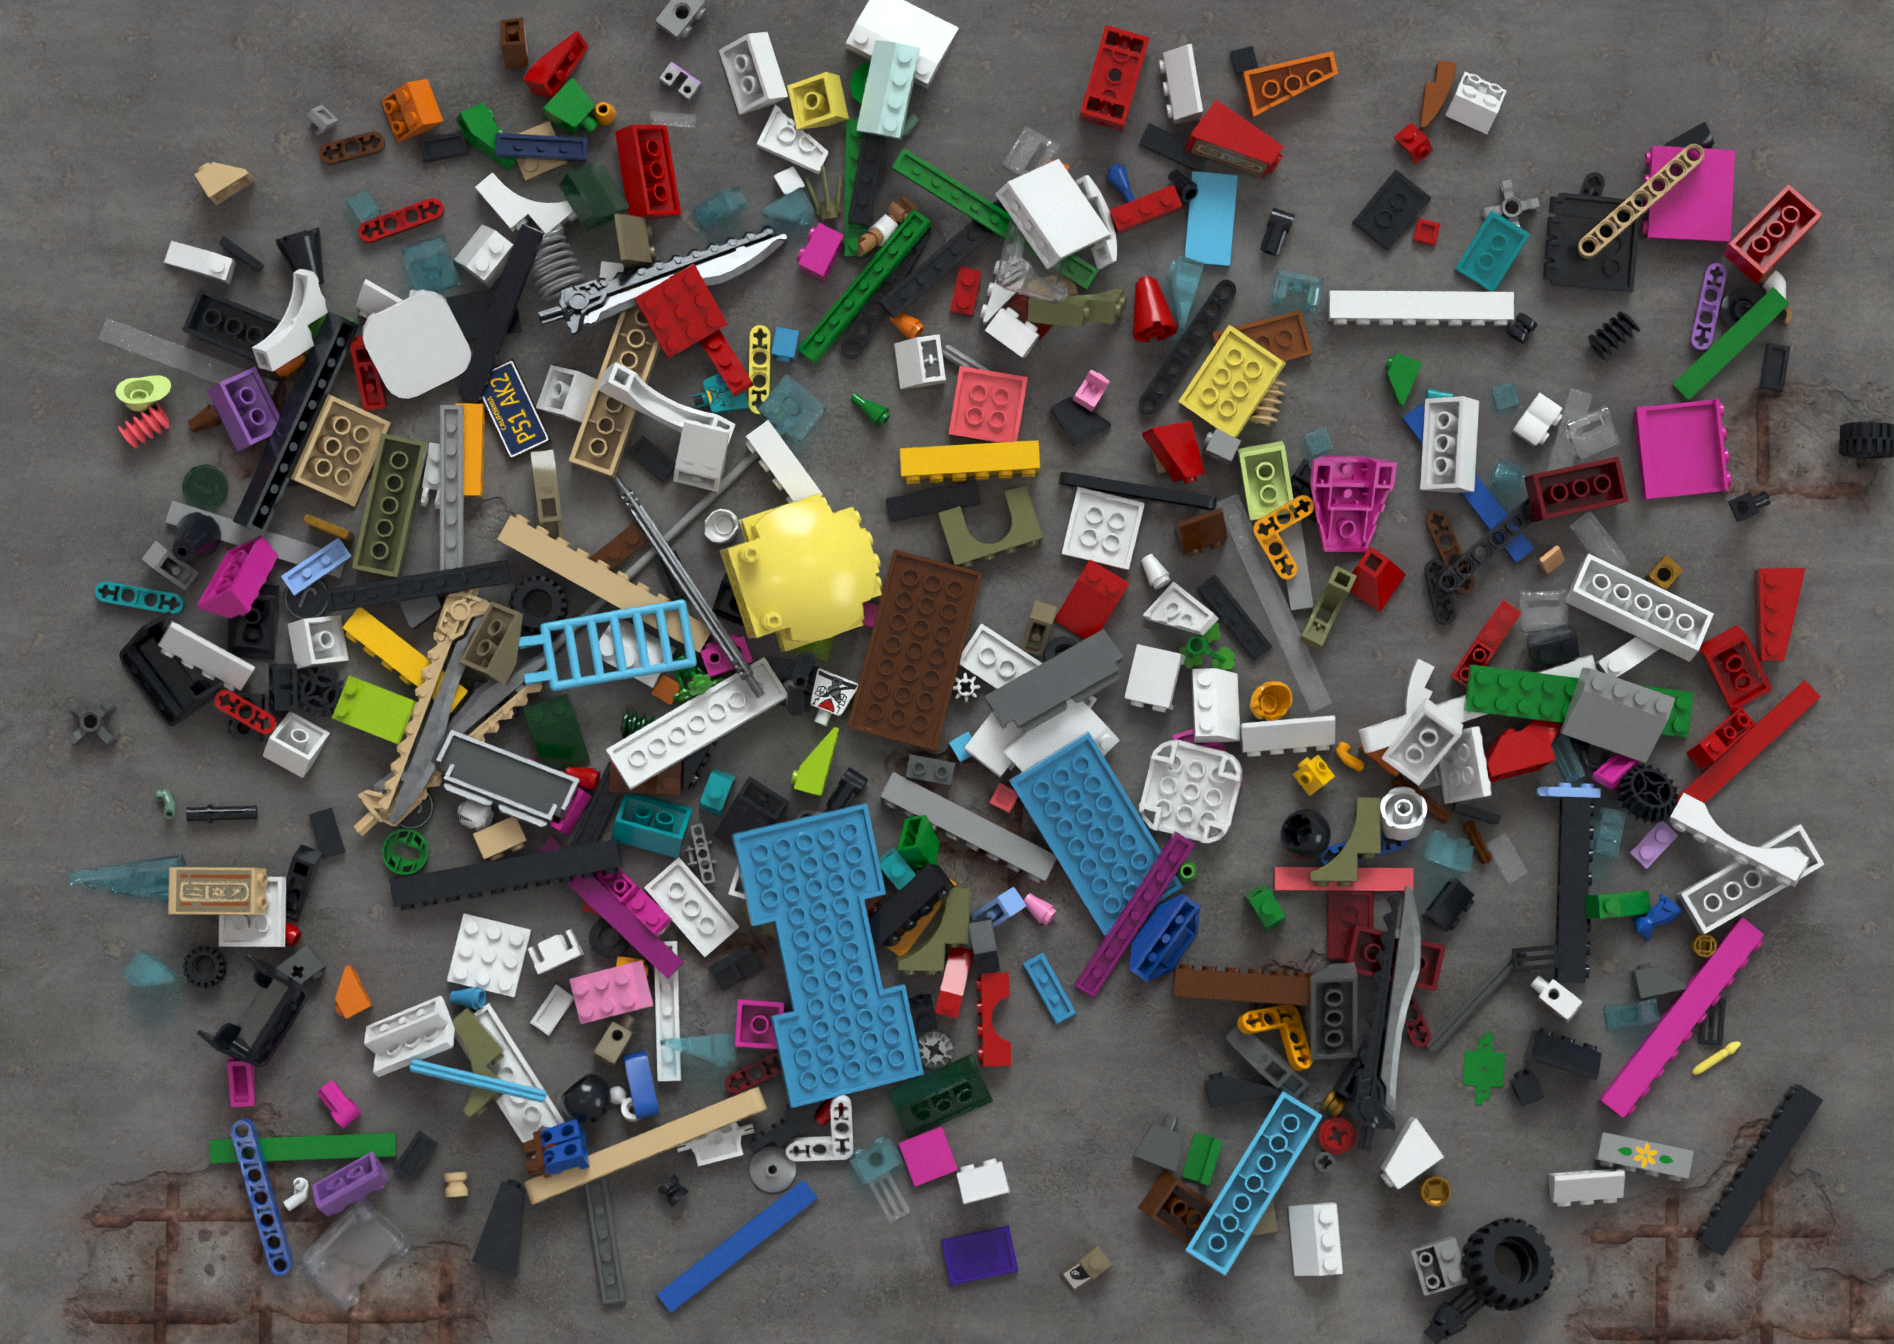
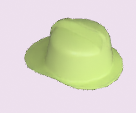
M160 375L130 378L120 382L115 392L118 399L124 402L126 407L130 410L141 412L148 410L149 406L152 407L158 400L164 398L170 392L171 383L169 379Z

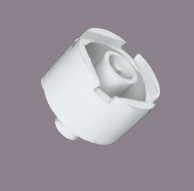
M1397 787L1390 790L1383 797L1380 805V828L1384 835L1395 840H1409L1419 836L1427 813L1425 799L1409 787Z

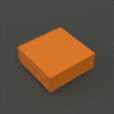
M662 674L651 694L672 705L673 695L680 692L679 683Z

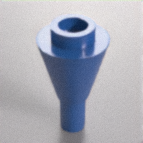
M1117 163L1108 168V174L1105 175L1106 178L1122 193L1126 203L1135 200L1130 190L1125 165L1120 166Z

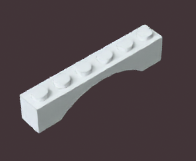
M617 362L604 371L598 390L680 433H682L684 420L698 421L702 424L730 430L729 444L736 425L717 414L692 409L668 399L648 386L636 372Z
M1683 793L1670 816V823L1673 824L1672 826L1680 832L1687 831L1693 834V837L1699 842L1705 843L1707 841L1714 845L1717 851L1723 854L1728 852L1734 855L1738 862L1744 865L1749 863L1755 866L1759 873L1766 876L1770 874L1776 877V880L1784 886L1792 885L1795 887L1808 865L1809 857L1790 847L1777 849L1758 848L1735 840L1714 822L1704 803Z

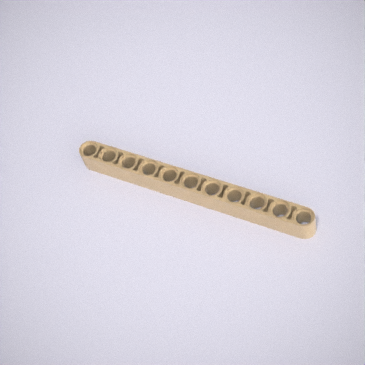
M753 1088L588 1156L589 1168L581 1170L580 1167H575L546 1179L543 1174L524 1182L525 1189L532 1205L540 1203L766 1110L767 1106L760 1088Z

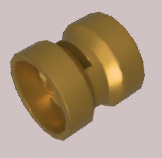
M1707 934L1696 935L1690 942V950L1698 957H1710L1717 948L1715 939Z

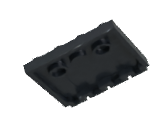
M1561 192L1558 193V197L1551 196L1549 213L1557 215L1556 217H1548L1547 236L1555 238L1554 240H1546L1545 259H1552L1553 261L1552 263H1544L1543 279L1551 280L1550 285L1632 293L1634 290L1640 217L1595 257L1584 259L1578 254L1577 250L1580 240L1626 199ZM1634 200L1635 204L1641 207V201ZM1621 211L1617 214L1620 222L1629 221L1628 213ZM1602 227L1599 230L1602 237L1608 238L1612 235L1609 227ZM1591 242L1582 244V249L1586 253H1591L1595 250Z

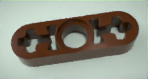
M376 131L323 144L319 150V156L325 164L334 165L378 154L385 148V139ZM373 137L380 140L377 143V148L367 145L365 146L367 151L363 152V145L360 140L364 139L365 144L372 142ZM350 142H355L358 144L359 149L355 154H348L346 146ZM339 145H341V150L345 155L341 157L340 153L333 154V159L324 156L329 148L334 152L339 151Z

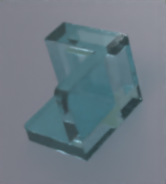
M366 189L353 198L349 196L345 198L361 223L371 220L382 212Z

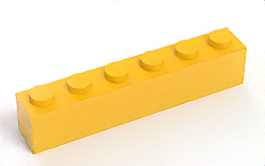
M357 608L342 627L347 631L345 636L354 643L359 640L365 645L363 648L365 652L373 658L375 655L382 658L381 664L391 672L393 669H396L401 673L399 678L409 686L414 683L419 687L425 683L426 680L422 678L421 670L432 662L364 608ZM443 670L432 696L434 700L445 674ZM460 683L450 711L453 714L470 694V691Z

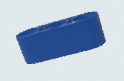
M646 1051L623 1055L636 1119L659 1115Z

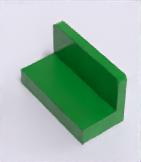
M1197 1132L1194 1133L1182 1176L1209 1186L1223 1141Z

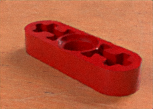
M222 690L215 696V705L218 709L262 734H271L276 730L277 720L273 715L235 693ZM229 694V700L237 704V700L241 701L236 706L234 713L231 712L234 709L232 706L227 704L224 707L222 706L223 702L220 700L222 696L227 697ZM243 706H250L252 709V715L248 719H243L240 716V709ZM258 711L261 712L258 716L263 720H267L268 717L270 718L271 728L263 730V725L258 721H255L254 725L251 724L255 720Z

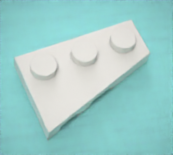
M775 104L756 147L816 174H820L821 166L824 165L829 152L809 134H806L803 130H797L795 121L791 118L789 119Z

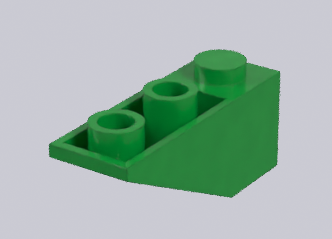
M483 102L460 112L456 122L465 139L507 171L511 170L516 163V158L495 157V134L503 133V131L497 128L491 109L487 108Z

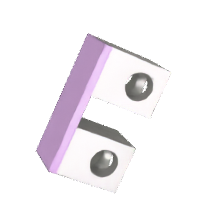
M670 62L659 79L663 84L672 89L681 75L687 77L678 93L690 102L702 84L676 64ZM667 76L673 77L671 80H666ZM691 89V92L685 93V90Z

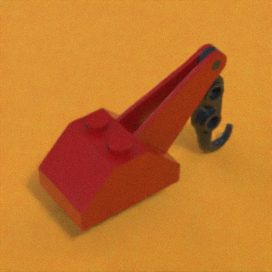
M1533 719L1521 731L1515 732V729H1510L1502 732V735L1495 737V741L1488 746L1484 754L1490 783L1542 770L1555 761L1553 749L1550 745L1563 723ZM1567 736L1570 747L1579 756L1583 766L1588 770L1597 771L1607 761V754L1603 753L1600 763H1592L1589 758L1590 743Z

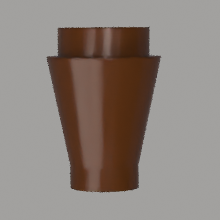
M209 404L195 417L190 419L188 424L195 433L220 425L222 420L215 406Z

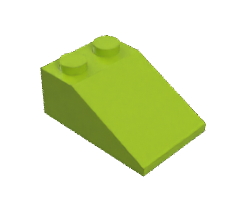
M349 675L332 719L399 744L416 701Z
M834 727L800 765L799 771L794 770L791 783L795 785V790L822 797L840 732L839 728Z

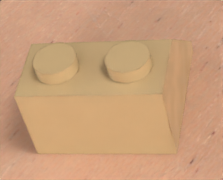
M215 162L202 165L198 168L199 172L194 174L207 196L216 205L255 182L246 169Z

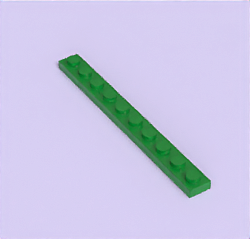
M903 148L891 167L892 170L1042 263L1009 213ZM1074 254L1061 259L1050 268L1085 291L1098 272V269Z

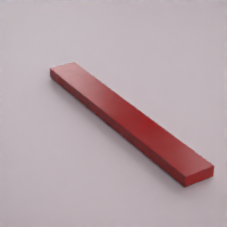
M1803 680L1678 794L1677 802L1685 793L1705 803L1821 696L1806 680Z

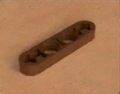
M1433 510L1427 515L1425 522L1440 558L1447 568L1449 567L1448 561L1450 557L1457 556L1459 558L1463 553L1446 514L1441 510ZM1434 514L1436 517L1441 516L1442 518L1440 522L1441 529L1446 526L1448 530L1442 531L1437 536L1434 531L1439 529L1436 524H1431L1430 522ZM1448 535L1452 539V544L1449 548H1443L1440 545L1439 539L1441 536ZM1461 561V566L1459 567V571L1465 569L1466 573L1463 574L1469 572V566L1465 561ZM1473 575L1467 579L1470 581V584L1467 585V590L1464 587H1458L1455 591L1459 594H1468L1475 586Z

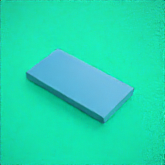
M1192 171L1191 180L1197 184L1198 194L1193 200L1189 201L1184 263L1230 267L1238 175Z

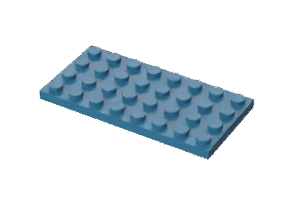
M1086 732L1009 781L1105 936L1159 856L1161 850L1089 732ZM1176 875L1158 902L1183 887Z

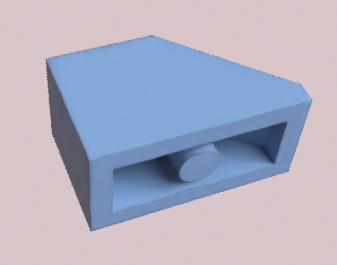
M1012 887L970 916L973 921L991 918L994 928L1026 907V904L1016 889Z

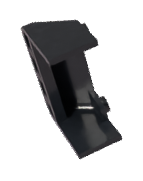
M168 611L143 625L120 651L119 657L122 665L165 723L169 726H175L210 701L224 686V683L221 681L212 687L203 680H198L194 683L174 656L171 658L160 652L162 647L158 646L167 630L164 623L172 615Z
M246 954L244 959L257 969L254 973V981L261 986V989L238 1025L233 1023L224 1024L215 1036L202 1030H198L197 1034L216 1051L255 1067H263L270 1061L309 998V991L302 984L272 965Z

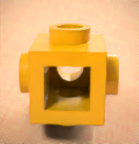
M1319 755L1311 760L1309 757H1306L1297 764L1300 769L1292 774L1309 796L1335 777Z

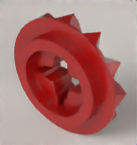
M1341 1117L1329 1118L1321 1125L1318 1132L1319 1143L1327 1152L1332 1154L1347 1152L1355 1142L1354 1127L1348 1120ZM1333 1126L1338 1132L1346 1131L1340 1137L1341 1145L1335 1139H1327L1333 1135Z

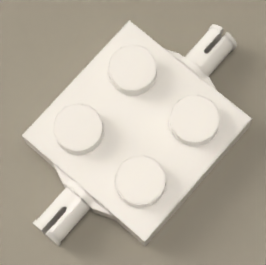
M737 1122L684 1143L682 1145L686 1146L677 1148V1151L692 1149L696 1155L698 1166L744 1155L741 1138L743 1135L755 1133L754 1129L745 1131V1129L753 1128V1123L739 1127Z

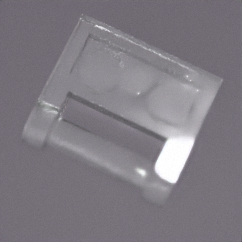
M1025 126L1002 165L1013 173L1022 176L1029 172L1027 169L1042 145L1046 146L1047 150L1035 169L1048 164L1054 154L1059 152L1061 146Z
M1606 405L1598 407L1597 411L1576 420L1570 419L1564 422V428L1577 461L1620 443L1610 417V410ZM1601 419L1603 425L1577 435L1576 429Z
M1559 588V591L1537 592L1520 590L1521 632L1541 631L1568 625V608L1565 602L1567 588ZM1559 600V607L1528 608V601Z

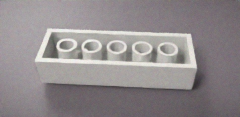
M1589 553L1581 563L1565 599L1566 603L1689 662L1699 651L1714 614Z
M1801 824L1791 827L1758 847L1771 849L1790 847L1809 857L1808 865L1800 879L1825 865ZM1735 860L1681 891L1677 896L1699 934H1706L1787 886L1779 883L1776 880L1777 878L1770 874L1766 876L1759 873L1755 866L1749 863L1744 865Z

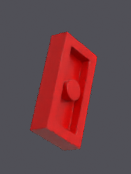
M959 266L950 312L973 316L982 271Z

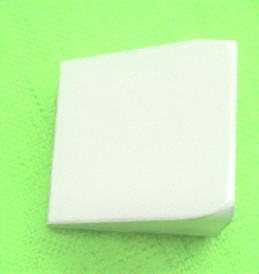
M794 166L773 176L785 198L805 187Z

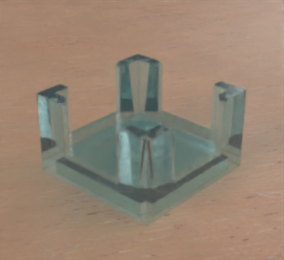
M1279 269L1275 276L1270 303L1280 305L1285 297L1286 289L1289 288L1294 292H1307L1304 310L1315 312L1316 307L1319 305L1324 279Z

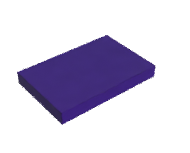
M1009 1225L941 1239L950 1286L1018 1272Z

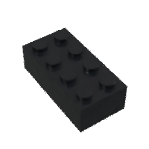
M200 288L182 331L190 336L257 362L252 347L267 338L281 321Z

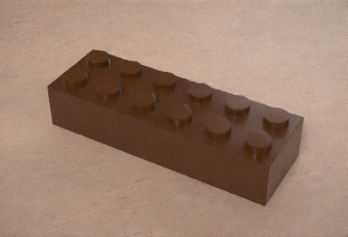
M1179 964V969L1173 968L1172 996L1310 1006V973L1294 972V976H1287V971L1271 970V975H1266L1264 970L1248 969V973H1240L1241 968L1225 967V972L1217 971L1216 966H1202V970H1194V965Z

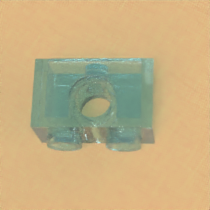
M1605 807L1600 808L1592 845L1593 854L1618 858L1627 812Z
M882 1136L872 1142L874 1146L870 1149L865 1150L863 1147L852 1153L854 1158L850 1159V1162L863 1185L904 1162L891 1137L886 1139ZM874 1152L881 1154L883 1158L882 1163L879 1165H873L869 1161V1156Z

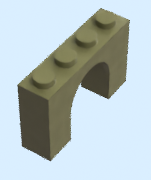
M1026 485L1004 492L1012 526L1008 535L997 543L985 544L974 539L967 529L960 506L938 513L954 565L969 568L974 566V561L980 559L984 563L996 559L995 555L1002 552L1006 556L1017 552L1018 547L1025 545L1026 549L1039 545V541L1043 537Z

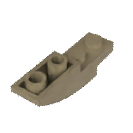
M551 449L530 452L539 526L548 530V536L556 540L557 537L564 539L554 451Z

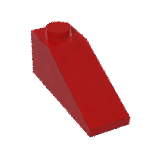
M575 31L538 59L523 78V81L534 95L553 98L589 46L581 34Z
M357 336L352 341L350 349L363 410L386 408L385 384L364 345L362 336Z
M950 947L935 1013L954 1018L958 1017L973 950L962 947Z

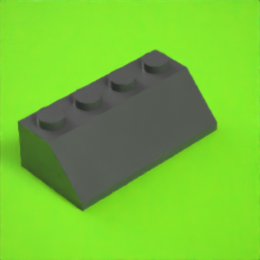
M1354 963L1330 964L1310 977L1311 1060L1357 1058L1358 977Z

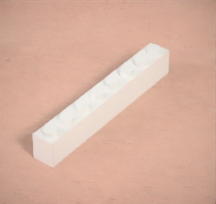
M1329 291L1328 321H1333L1334 325H1347V321H1356V325H1370V322H1379V325L1384 326L1393 325V322H1402V325L1405 326L1416 325V322H1425L1426 326H1437L1439 322H1448L1449 326H1461L1462 322H1471V326H1484L1485 322H1494V326H1508V323L1514 320V292Z

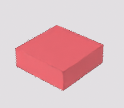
M999 783L989 803L1010 814L1018 794L1012 788Z

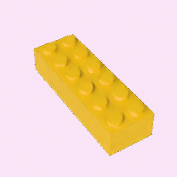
M1039 440L900 448L902 481H906L907 484H920V480L929 479V483H941L943 478H952L953 482L966 481V477H975V480H989V476L998 475V479H1010L1012 474H1021L1022 478L1035 477V474L1040 471Z

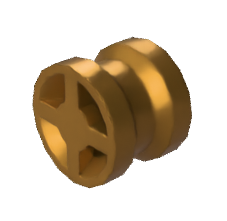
M1331 1089L1321 1103L1320 1108L1330 1111L1331 1115L1336 1118L1348 1099L1344 1096L1340 1097L1334 1089Z

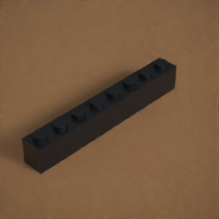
M1560 797L1555 945H1559L1561 968H1555L1554 980L1557 982L1585 983V978H1589L1590 967L1586 965V955H1590V941H1587V932L1591 930V919L1587 918L1585 895H1588V886L1592 885V872H1589V863L1593 861V849H1589V842L1593 840L1594 827L1590 826V816H1594V803H1591V798Z
M1795 1084L1794 1087L1790 1086L1784 1094L1785 1101L1781 1106L1778 1105L1771 1115L1773 1117L1769 1126L1765 1125L1759 1133L1760 1140L1756 1145L1753 1144L1746 1153V1156H1748L1744 1164H1739L1733 1174L1736 1176L1733 1182L1726 1184L1721 1192V1195H1723L1719 1203L1715 1202L1708 1213L1711 1216L1706 1223L1702 1222L1696 1231L1698 1235L1696 1240L1721 1256L1729 1248L1823 1101V1099L1800 1084Z

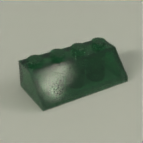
M973 1054L887 1091L908 1139L993 1102Z

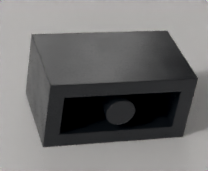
M1571 624L1526 634L1528 654L1534 666L1580 657L1577 635Z

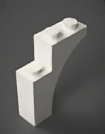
M493 172L475 187L512 232L516 229L519 231L521 224L527 225L529 218L536 223L544 234L555 230H563V225L569 220L571 222L576 220L581 215L580 211L583 209L576 198L559 203H541L521 197L508 189Z
M299 269L293 273L292 296L284 317L267 338L252 347L259 368L275 371L314 346L312 332L308 325L327 314L328 311L325 305L326 300L318 284V277L313 271Z

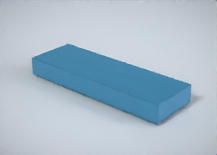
M1043 952L1023 963L1056 1024L1076 1014L1074 1007Z

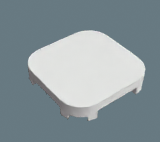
M424 289L416 291L415 295L377 314L372 313L367 317V321L363 326L361 335L364 345L385 386L393 395L399 398L409 399L419 396L459 376L469 365L471 359L469 345L447 301L442 295L433 291H425Z
M1169 740L1162 743L1154 750L1151 756L1142 799L1139 803V812L1142 819L1149 828L1155 831L1159 830L1171 834L1176 831L1186 838L1198 840L1201 843H1211L1219 840L1228 832L1232 823L1242 782L1241 765L1233 755L1225 751L1182 740Z

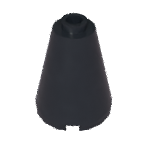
M319 227L284 236L282 239H275L276 245L292 273L299 269L313 271L318 277L319 287L321 284H324Z
M193 512L184 516L178 522L172 547L175 558L179 561L187 562L212 554L218 548L222 535L219 524L213 517L201 514V512Z

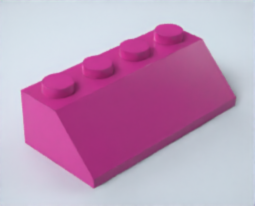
M262 535L227 551L197 604L199 609L228 618H233L239 614L243 616L251 610V604L258 597L259 590L267 581L266 577L274 568V563L278 557V554Z

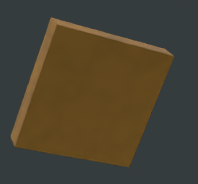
M307 513L304 517V523L310 527L337 538L339 537L351 543L355 537V534L349 530Z

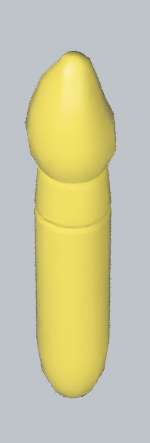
M1735 1041L1727 1044L1724 1049L1698 1064L1693 1069L1692 1074L1698 1075L1708 1070L1728 1055L1733 1054L1741 1043Z

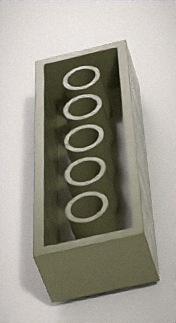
M381 433L352 569L355 571L389 578L401 577L427 460L428 443Z

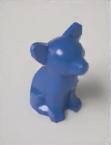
M1663 894L1659 895V902L1649 909L1645 917L1635 916L1632 919L1637 933L1643 935L1646 942L1650 940L1655 926L1670 923L1680 914L1684 913L1677 904Z

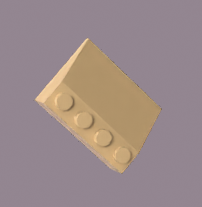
M328 395L290 479L355 507L376 459L381 433H387L391 422L332 395Z

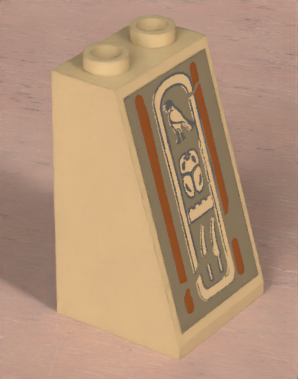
M169 867L168 914L265 915L268 904L266 898V886L268 883L266 869Z

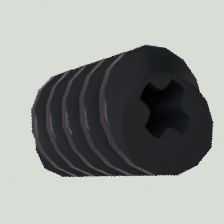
M1621 311L1617 312V318L1611 317L1609 319L1610 324L1604 323L1602 329L1598 328L1595 330V335L1591 334L1588 336L1592 349L1601 359L1605 360L1604 352L1612 355L1611 346L1617 350L1619 349L1617 341L1625 344V335L1633 338L1632 329L1640 332L1639 326L1628 314Z

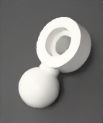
M612 1087L610 1089L611 1103L622 1105L623 1117L629 1122L641 1120L636 1119L635 1114L629 1113V1110L634 1108L632 1097L627 1098L626 1091L622 1087Z

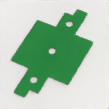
M1485 1033V1038H1479L1478 1051L1465 1050L1463 1085L1476 1086V1105H1483V1099H1489L1490 1087H1503L1505 1053L1492 1052L1493 1033Z

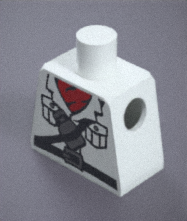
M818 668L810 703L811 706L819 709L814 722L827 726L832 714L841 717L856 694L858 683Z

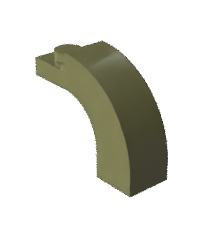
M1338 566L1334 568L1311 612L1299 641L1318 650L1322 648L1330 628L1357 577L1356 575Z

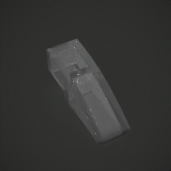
M1590 510L1570 526L1591 555L1622 570H1626L1630 566L1620 548Z

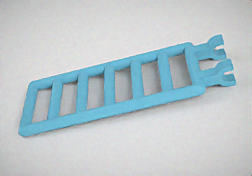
M685 600L542 623L540 626L541 635L520 637L519 640L520 649L543 645L547 671L524 674L525 684L532 685L549 681L552 691L692 668L697 664ZM678 609L687 659L673 661L665 612ZM655 613L664 663L650 665L642 615ZM632 617L641 667L627 669L619 619ZM610 621L618 671L604 673L596 623ZM587 625L595 675L581 677L573 627ZM564 629L572 679L558 681L550 631Z

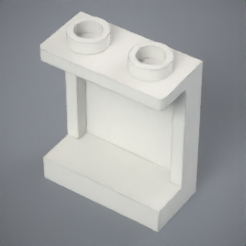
M1137 644L1124 698L1130 700V705L1143 708L1144 704L1153 706L1152 710L1165 713L1166 709L1173 710L1172 699L1180 665H1184L1186 656Z

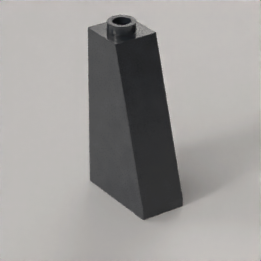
M508 1179V1182H501L472 1262L509 1276L517 1277L520 1265L525 1189L521 1188L522 1183Z

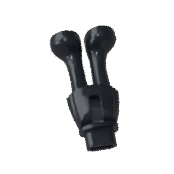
M1466 1286L1451 1302H1444L1439 1307L1433 1319L1429 1322L1431 1325L1424 1333L1435 1344H1438L1443 1338L1447 1340L1448 1337L1455 1335L1468 1326L1466 1322L1478 1310L1486 1306L1483 1304L1484 1300L1478 1301L1476 1299L1459 1312L1458 1310L1475 1294L1473 1289L1469 1290Z

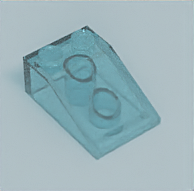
M1178 255L1176 261H1171L1167 277L1171 278L1169 287L1174 318L1178 328L1177 334L1182 335L1205 263Z

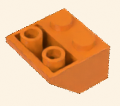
M428 79L406 82L381 100L397 142L427 132L444 121Z

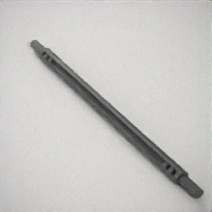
M616 472L614 478H609L619 491V497L742 681L745 680L757 698L761 697L765 693L754 678L753 670L631 488L626 487Z

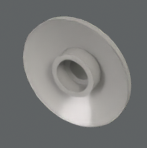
M767 1146L760 1149L753 1156L750 1163V1175L757 1187L766 1192H779L786 1189L792 1183L796 1174L795 1161L787 1157L786 1149L778 1148V1146ZM769 1166H776L777 1172L775 1174L769 1173Z

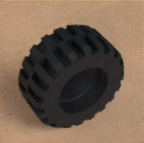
M1513 1217L1497 1219L1477 1229L1475 1233L1470 1235L1468 1243L1463 1247L1462 1251L1465 1253L1461 1257V1265H1464V1270H1462L1463 1278H1467L1468 1283L1466 1285L1469 1290L1473 1289L1475 1292L1474 1297L1478 1301L1483 1299V1304L1489 1308L1495 1306V1309L1499 1311L1506 1309L1513 1311L1540 1299L1544 1295V1291L1548 1290L1551 1285L1549 1280L1554 1277V1270L1551 1269V1266L1555 1265L1554 1257L1550 1256L1551 1247L1546 1245L1544 1235L1542 1233L1538 1234L1536 1232L1537 1228L1532 1224L1527 1226L1525 1220H1515ZM1497 1245L1509 1248L1517 1256L1521 1266V1276L1518 1284L1505 1280L1498 1272L1494 1260Z

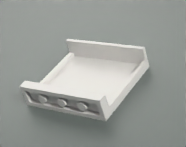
M1059 159L1007 182L996 193L1002 205L1047 269L1052 268L1061 259L1092 244L1096 246L1111 234Z

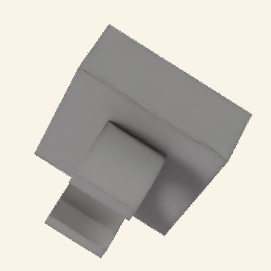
M323 105L311 109L307 114V117L310 119L307 122V126L310 127L314 124L318 126L316 135L324 133L325 130L334 127L338 122V119Z

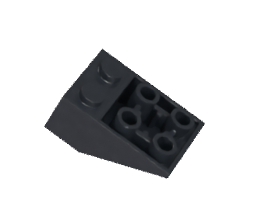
M749 776L713 836L734 848L732 834L776 824L789 801Z

